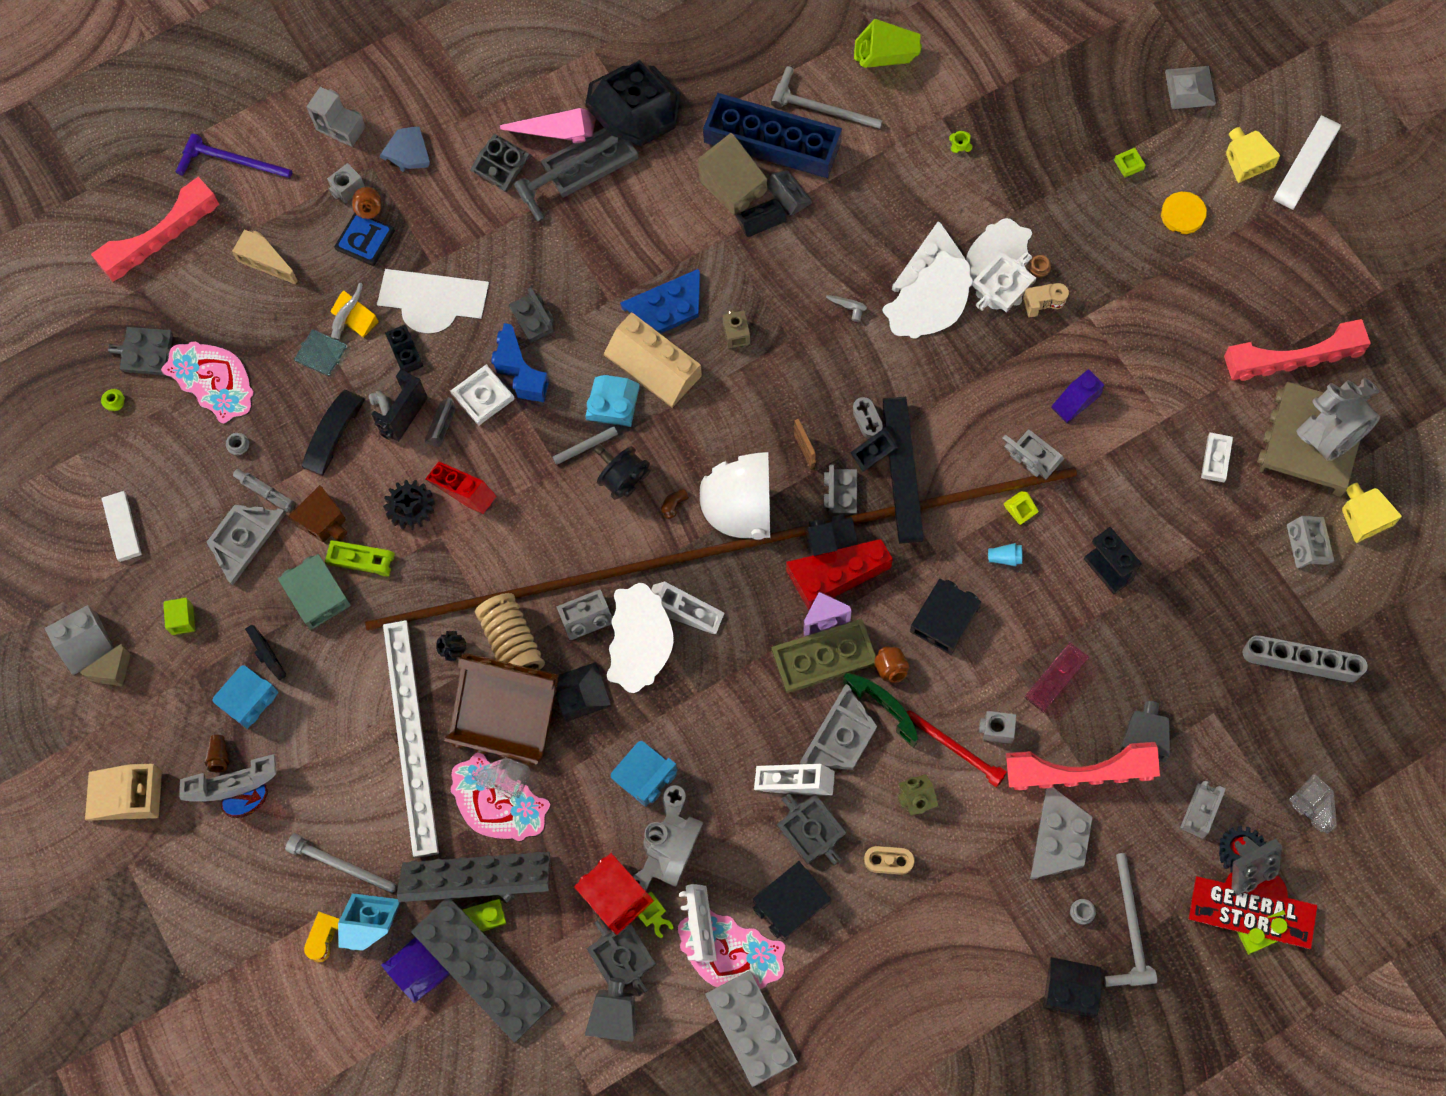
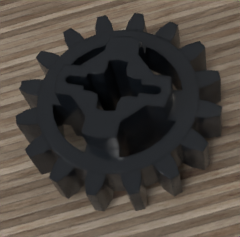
M405 480L403 486L398 482L396 483V490L389 488L391 496L384 497L388 504L383 505V508L387 512L388 520L392 519L391 522L394 526L400 523L402 530L406 528V525H409L410 529L414 530V524L422 527V520L430 521L427 514L434 513V509L431 506L435 505V501L431 498L433 495L430 490H427L424 483L419 486L417 480H414L412 484Z

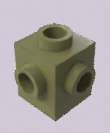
M926 774L911 777L904 782L898 783L901 792L897 794L899 803L902 808L906 807L910 816L938 807L934 786Z

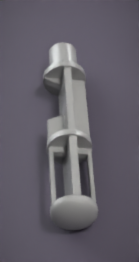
M240 469L234 471L233 477L240 480L242 485L283 509L286 513L293 510L295 506L293 500L252 476L249 472L244 473Z

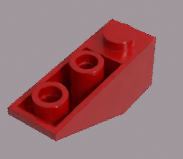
M440 461L425 478L426 481L481 514L485 513L497 497L483 480Z

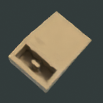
M129 764L89 772L85 820L159 818L162 770L154 764Z

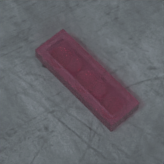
M1069 642L1024 698L1044 713L1085 664L1089 656Z

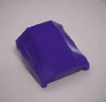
M416 937L396 955L381 964L387 974L413 1003L420 1000L450 975Z

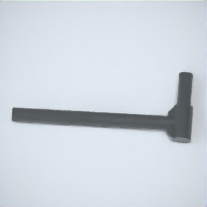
M611 136L531 182L522 178L514 183L523 202L527 203L537 222L545 217L534 200L535 189L619 142L617 137Z

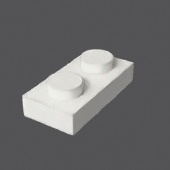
M1209 433L1201 478L1225 482L1233 437Z

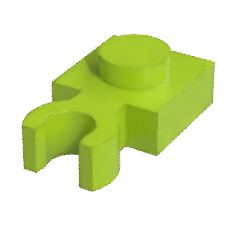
M650 891L648 894L654 902L638 916L646 927L653 923L656 935L662 938L663 935L659 931L660 926L666 924L672 930L673 924L661 917L666 910Z

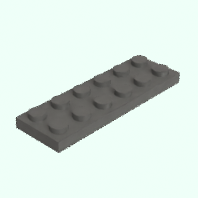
M550 852L403 862L397 890L398 902L549 891Z
M451 898L444 899L411 931L514 1043L552 1007Z

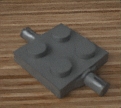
M127 327L123 344H109L108 352L121 354L120 370L122 372L165 375L161 369L169 359L173 332L163 329Z
M790 793L786 797L784 796L781 800L790 809L787 817L777 824V827L808 865L818 856L824 854L833 865H836L837 861L839 863L842 858H840L833 847L837 841L846 835V831L815 794L809 800L797 804Z
M600 918L599 920L604 928H602L598 920L594 924H596L602 936L597 942L586 949L608 985L610 978H621L624 980V986L632 984L638 996L643 995L638 985H640L644 993L648 991L641 977L646 971L656 966L654 960L631 923L616 935Z

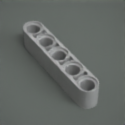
M1264 636L1251 637L1242 650L1244 658L1250 663L1346 682L1357 681L1368 668L1366 660L1360 655ZM1251 646L1259 647L1261 653L1253 652ZM1275 650L1282 651L1285 658L1278 657ZM1300 655H1305L1309 659V663L1303 662L1300 659ZM1324 660L1331 661L1334 668L1327 667ZM1349 664L1357 667L1358 673L1352 672Z

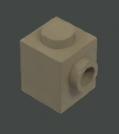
M734 310L723 314V327L728 349L750 345V333L745 311Z

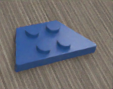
M699 269L620 302L621 308L625 312L627 310L630 313H634L660 334L699 317L700 271Z

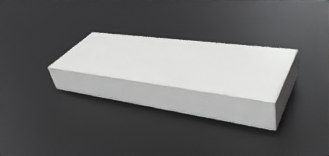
M122 491L103 497L102 502L117 560L122 562L142 555L127 494Z

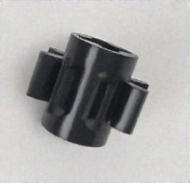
M446 631V635L441 634V637L438 638L436 649L441 657H445V661H456L457 657H461L464 654L466 641L462 635H457V631Z

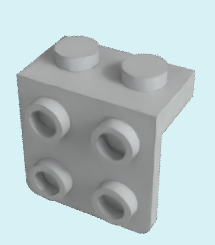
M1029 429L1017 443L1007 435L1002 437L1006 443L1004 448L1010 452V456L1019 464L1023 462L1027 466V470L1036 477L1041 475L1047 479L1065 459L1063 455Z

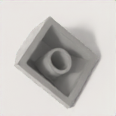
M1209 66L1166 69L1165 74L1172 109L1214 106L1216 104Z

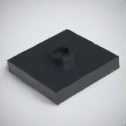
M255 625L245 628L257 649L254 652L261 663L265 662L268 669L279 681L285 678L287 674L266 638Z

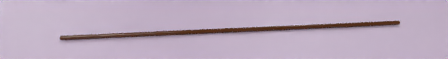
M1075 467L1053 471L1047 479L1041 475H1038V477L1030 476L920 500V510L1077 476V471ZM894 506L847 516L846 518L852 517L853 524H859L895 516ZM809 525L770 533V538L760 540L746 538L365 622L366 630L369 631L383 628L384 624L406 620L410 622L478 607L484 601L500 594L512 593L515 598L804 536V527Z

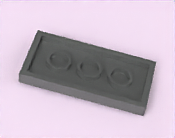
M603 128L593 133L592 137L585 138V142L574 143L541 160V164L547 173L612 135ZM618 138L619 142L551 180L561 197L564 198L639 159L638 153L631 142Z

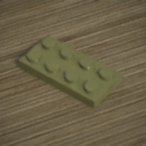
M862 619L771 647L786 694L844 676L846 673L850 674L875 666L874 659L876 656Z

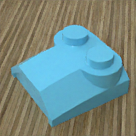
M609 375L595 377L591 395L587 401L586 420L631 427L640 384L622 377Z

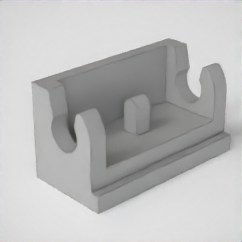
M1208 781L1197 784L1180 829L1203 839L1210 831L1226 788L1221 786L1213 788L1209 786Z

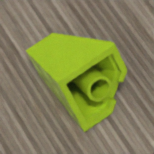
M874 19L855 40L854 59L865 68L910 63L921 52V34Z

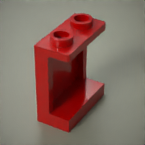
M612 853L602 858L597 866L588 874L582 876L574 886L616 935L654 902L650 895Z

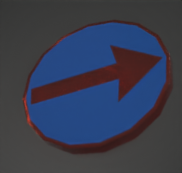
M263 784L252 791L223 799L221 802L223 812L231 818H243L251 815L265 802L268 795V787Z

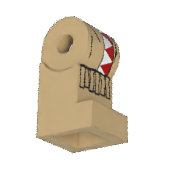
M1061 283L1026 288L1023 300L1028 317L1038 316L1041 309L1062 308L1069 295L1068 288Z

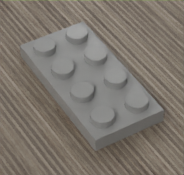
M750 970L705 994L752 1088L798 1063Z

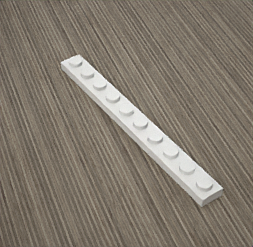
M406 620L384 624L383 629L412 852L414 858L439 854L409 626Z

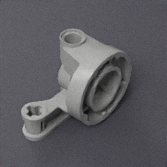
M1363 378L1359 386L1349 380L1340 388L1330 383L1327 386V390L1319 398L1315 397L1312 400L1314 406L1321 413L1318 417L1311 415L1296 430L1297 434L1304 442L1313 445L1327 461L1338 458L1355 446L1378 423L1380 416L1367 403V400L1371 396H1376L1379 393V389L1367 378Z
M670 786L664 792L663 804L666 815L664 822H653L645 829L643 847L646 855H648V859L644 868L633 875V878L645 891H647L652 877L661 879L675 887L677 886L702 828V821L690 816L687 820L679 817L686 797L685 791L680 786ZM674 793L678 794V800L675 803H671L669 796L672 797ZM651 838H658L659 841H653Z

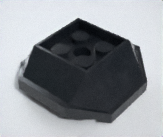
M639 60L629 66H621L590 82L585 107L612 136L633 141V144L643 146L675 129L681 94L654 65H647Z

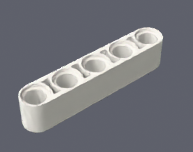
M1322 115L1320 116L1275 194L1274 201L1294 210L1337 135L1341 124Z

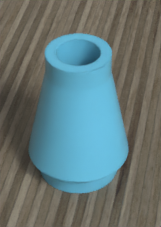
M1013 543L997 548H988L989 563L994 562L1011 566L1023 564L1022 545Z

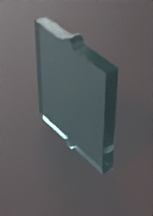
M312 329L305 342L301 343L302 347L294 361L329 377L335 365L340 363L339 359L347 345Z

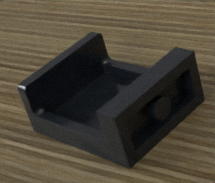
M402 369L396 375L402 391L387 414L382 415L376 411H373L371 414L375 421L374 424L379 429V434L387 440L392 438L398 442L428 398L421 380Z
M1109 527L1092 540L1096 548L1088 553L1084 560L1115 595L1133 581L1141 562L1116 532Z
M939 578L911 624L910 633L952 655L973 616L978 612L982 601L978 600L979 598L974 593L958 589L954 582L950 580L944 581Z
M798 861L753 898L755 906L752 909L761 920L764 917L771 924L768 928L777 939L781 937L786 941L794 931L812 916L830 905L831 898L802 863Z

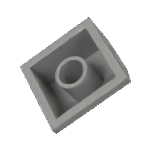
M88 605L45 627L54 649L72 675L79 673L114 649L98 614Z

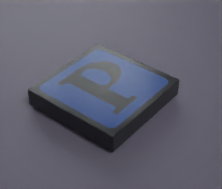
M354 213L334 248L336 251L375 266L395 229L376 219H363Z

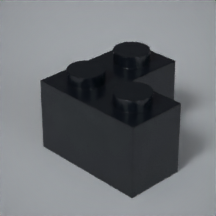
M845 514L832 516L831 522L825 523V519L810 521L809 526L804 527L810 555H820L858 545L852 517L846 518Z

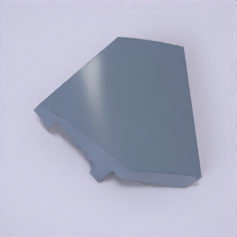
M420 127L398 129L380 154V158L385 161L387 159L399 166L402 172H404L405 168H428L430 161Z

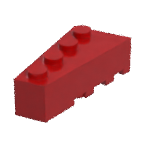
M879 539L837 549V551L788 561L786 562V572L806 607L810 610L819 592L834 598L890 569L893 558L883 541Z

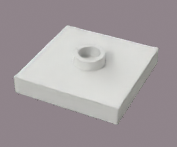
M487 364L450 391L478 426L515 399L513 394Z

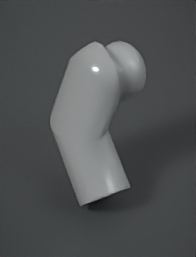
M381 391L369 394L371 404H379L382 415H386L392 406L390 399Z

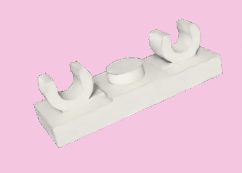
M697 884L687 885L686 891L679 893V897H687L688 903L685 906H681V910L688 911V927L693 941L686 943V947H694L695 952L687 958L688 960L700 962L717 961L707 887Z

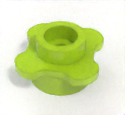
M965 131L951 134L949 136V140L952 142L951 151L953 153H958L959 151L970 152L973 147L970 144L971 135Z

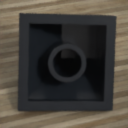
M597 662L559 674L556 696L566 722L611 707Z

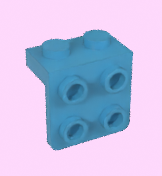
M242 665L213 697V702L248 729L256 722L264 709L274 701L279 692L267 680H263L248 667Z
M639 741L611 772V779L643 806L647 807L650 802L654 803L661 794L660 790L674 780L678 770L676 763L669 757L665 760L645 742Z

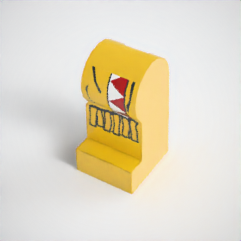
M318 911L304 947V952L308 958L320 963L329 957V946L335 931H338L339 918Z

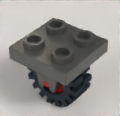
M1237 826V831L1231 828L1229 829V834L1225 832L1223 838L1220 839V862H1224L1223 867L1225 869L1230 867L1232 889L1237 896L1244 892H1251L1258 884L1265 880L1270 881L1274 879L1280 870L1282 845L1276 838L1268 843L1264 842L1263 836L1258 837L1259 832L1256 830L1251 833L1250 827H1246V831L1242 830V826Z

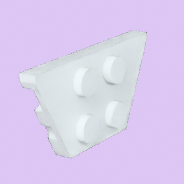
M940 222L936 223L893 284L892 290L894 292H899L903 287L912 285L917 280L920 270L930 266L940 251H945L952 257L965 259Z

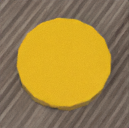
M1181 191L1173 193L1166 198L1162 205L1161 218L1169 230L1181 232L1180 234H1190L1201 228L1206 219L1207 209L1204 202L1197 195Z

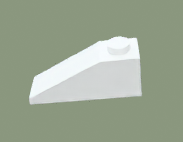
M665 581L653 585L651 591L661 598V605L666 611L668 618L711 634L717 633L724 612Z
M822 764L756 766L754 790L814 796L815 794L817 796L833 795L835 771Z

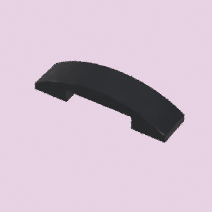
M345 389L337 396L323 416L310 441L302 468L321 476L324 475L333 459L331 453L351 417L355 418L365 401L364 397Z

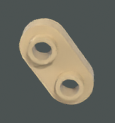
M874 846L866 851L864 864L869 871L874 873L904 875L912 870L914 856L905 848ZM875 856L879 857L881 863L874 864L872 858ZM902 858L906 861V864L899 866L897 860Z

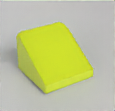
M1021 491L1004 503L1005 508L1019 525L1039 512L1028 492Z

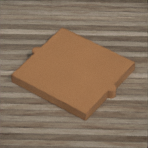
M796 419L793 426L794 436L810 469H813L816 463V453L800 420Z

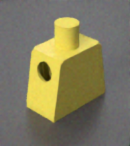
M1237 127L1229 133L1232 141L1228 146L1226 156L1238 183L1276 166L1280 155L1259 131L1245 135L1242 129Z
M1354 483L1347 488L1346 492L1351 500L1346 502L1342 512L1356 543L1394 526L1402 517L1377 488L1365 493L1358 483Z

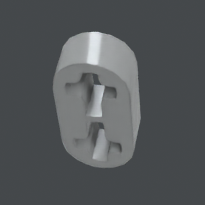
M865 397L858 398L853 405V415L863 436L870 439L883 429L882 421L870 399ZM860 405L867 408V416H865L862 410H859ZM869 421L873 427H876V432L868 430Z

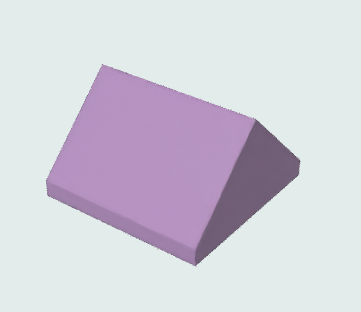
M819 592L804 620V637L849 623L851 621L850 606Z

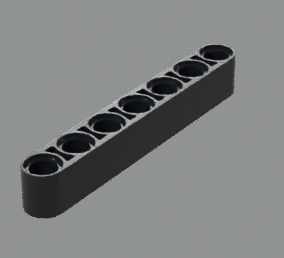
M906 396L883 398L885 427L891 425L899 445L898 448L888 454L899 544L923 542V528Z

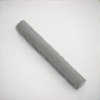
M615 427L609 428L552 458L555 464L558 465L618 435Z

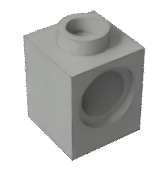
M348 163L327 178L330 188H328L335 199L340 198L344 203L351 200L358 189L365 187L361 176Z
M987 711L985 718H980L979 733H983L982 741L1012 744L1015 735L1016 714ZM992 723H999L1002 725L1003 731L995 732L990 725Z

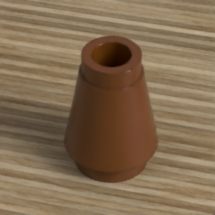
M223 735L210 736L205 765L210 772L226 771L230 762L225 737Z

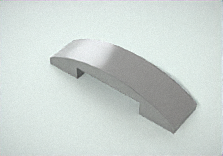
M272 754L251 760V768L207 779L204 773L180 779L179 797L184 801H215L252 791L276 775V756Z

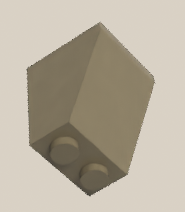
M732 133L698 158L699 181L734 216L740 211H745L753 200L761 198L766 193L767 178Z

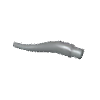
M362 283L358 284L352 298L341 307L335 316L331 338L340 340L346 318L359 299L363 286Z

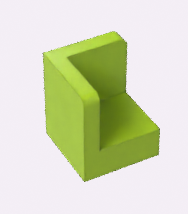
M188 598L164 601L165 629L171 635L194 632V607Z

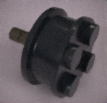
M601 444L594 449V452L608 464L599 475L597 484L605 486L611 492V497L614 500L621 498L623 495L625 497L630 496L636 489L634 485L639 480L645 479L651 472L649 469L650 463L647 460L642 461L635 454L636 449L633 446L626 448L615 458L608 451H605Z

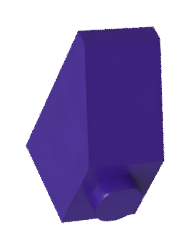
M1088 369L1067 387L1051 408L1068 423L1101 396L1104 384Z

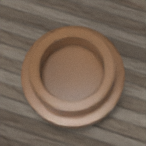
M1043 255L1033 257L1028 264L1029 272L1035 277H1044L1051 269L1050 261Z

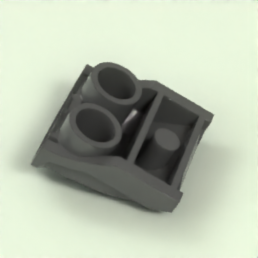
M493 134L485 147L479 152L470 171L507 192L532 155L504 138Z

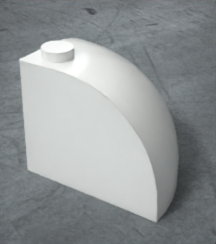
M768 452L739 456L738 461L730 464L725 461L712 468V473L709 476H704L700 485L701 509L707 521L718 531L738 538H753L756 540L770 538Z

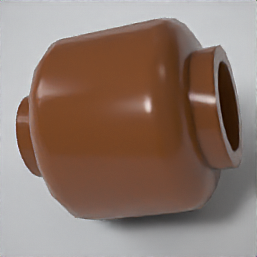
M370 187L358 189L352 199L353 211L363 219H371L377 216L381 210V197L379 193Z
M884 647L879 650L874 659V665L884 681L897 683L907 676L910 666L900 648Z

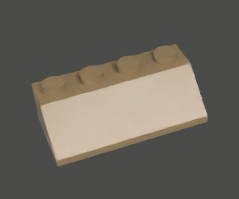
M632 312L616 328L604 352L605 357L671 408L677 404L702 376L701 365Z

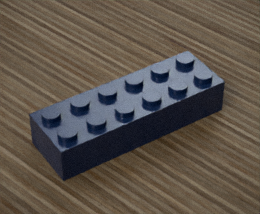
M717 93L703 127L704 143L715 146L732 133L751 157L827 179L842 142V128L721 93Z

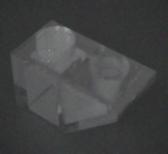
M506 757L474 770L472 776L477 781L476 785L487 790L490 787L499 790L498 794L511 799L512 796L520 798L531 771L529 766Z
M1313 774L1289 800L1293 803L1292 806L1297 812L1305 814L1312 820L1311 823L1317 830L1328 834L1337 826L1334 791L1318 776Z

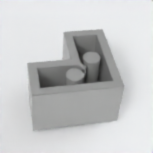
M320 87L306 106L317 131L348 146L353 147L366 128L362 115L356 110L350 111L344 108L339 94L332 89L326 90Z

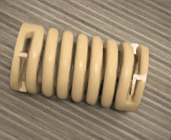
M512 593L494 596L476 608L475 614L481 622V627L488 638V643L491 645L496 660L523 667H530L536 664L532 667V669L536 670L543 668L545 661L540 658L541 653L537 650V644L533 642L534 637L530 634V629L526 626L527 622L523 619V613L519 611V605L515 602V596ZM500 604L498 607H496V608H494L493 610L489 611V610H490L492 607H494L495 605Z

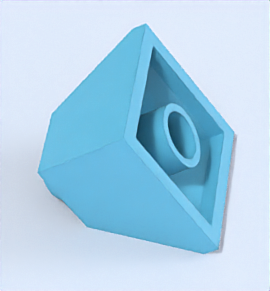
M352 893L338 922L339 948L365 950L388 933L401 902L393 898Z

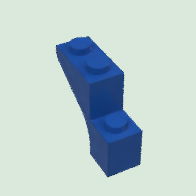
M504 323L502 331L498 332L497 351H493L491 360L496 373L515 376L513 389H515L518 398L544 402L549 385L547 373L534 370L524 362L513 326Z

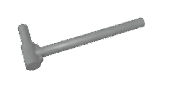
M789 66L786 67L771 101V105L776 108H781L787 105L788 102L881 129L883 120L792 95L788 85L794 69Z
M1126 853L1116 854L1136 967H1133L1129 974L1105 976L1104 984L1105 987L1127 984L1131 986L1157 983V975L1155 969L1145 964Z

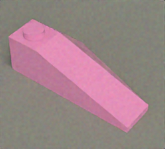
M578 108L500 125V129L515 133L571 140L573 143H582L586 141L585 138L593 136L596 118L589 110Z

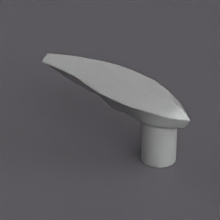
M826 295V298L832 302L853 310L852 321H861L862 311L867 309L863 303L838 296Z

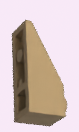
M244 229L232 250L236 260L239 263L296 284L298 280L293 270L265 237L257 231L252 233Z

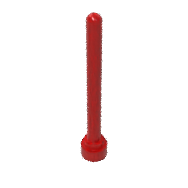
M906 711L914 725L986 774V778L989 779L988 782L996 788L1000 785L1007 774L1006 770L1000 766L998 768L994 765L991 767L913 711Z

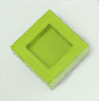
M1136 148L1115 156L1114 161L1124 178L1145 168V163Z

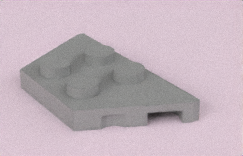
M234 505L208 539L207 544L231 585L235 584L284 518L286 512L283 509L267 510L263 507L248 508L242 505Z
M845 684L799 765L822 764L832 769L853 770L875 733L877 725L868 716L865 708L854 696L849 685Z
M1054 787L1046 788L1030 875V879L1033 880L1042 876L1081 868L1085 865L1092 816Z

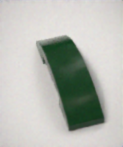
M849 673L843 676L844 685H849L851 691L860 699L868 693L899 722L896 733L913 748L917 745L918 736L913 722L902 705L889 692L866 678Z

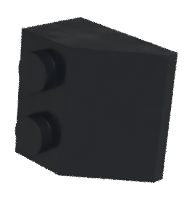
M1050 957L1043 1008L1095 1018L1098 1015L1102 990L1101 967Z

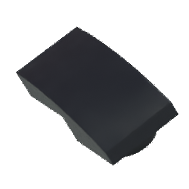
M406 324L385 332L400 369L409 373L424 367Z

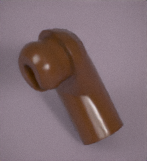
M683 488L665 498L661 512L664 513L666 519L674 518L677 514L675 511L676 505L689 499L686 490Z

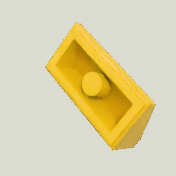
M343 291L331 309V313L336 316L341 307L352 296ZM358 301L345 321L347 326L363 338L379 323L376 315Z

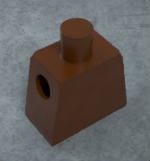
M321 485L288 516L296 527L321 542H325L330 536L336 541H341L347 535V531L341 526L346 520L344 515Z

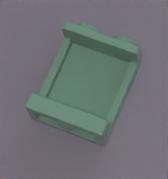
M319 554L306 558L301 565L286 570L278 578L310 631L351 606Z

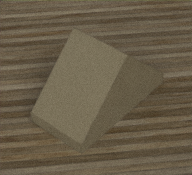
M120 644L80 672L90 682L123 686L131 654Z

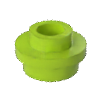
M117 389L106 391L101 398L103 407L109 411L120 410L125 401L124 395ZM115 397L114 401H109L111 398Z

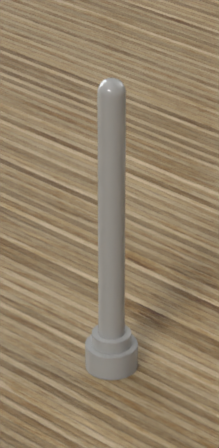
M296 833L290 836L286 844L285 851L293 855L304 853L388 892H394L397 888L396 884L308 845L304 837Z

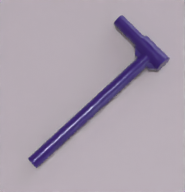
M197 134L190 135L182 152L183 156L175 171L178 175L183 176L191 158L198 156L199 153H203L283 177L291 178L292 170L206 146L203 144L202 138Z

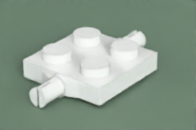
M1001 251L972 282V286L983 294V298L976 303V307L983 311L992 302L1007 312L1023 296L1026 288H1030L1036 281V277L1025 268V265L1032 259V256L1025 252L1019 260H1015Z

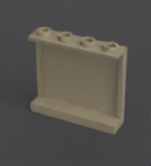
M1286 382L1283 389H1278L1274 402H1277L1278 405L1271 412L1269 422L1272 423L1271 430H1266L1263 442L1267 444L1265 450L1261 449L1257 463L1261 464L1259 472L1262 473L1265 468H1269L1333 488V495L1341 497L1348 488L1360 441L1338 458L1327 461L1313 445L1304 442L1296 432L1311 415L1319 416L1321 412L1314 406L1312 400L1315 397L1319 398L1323 392Z

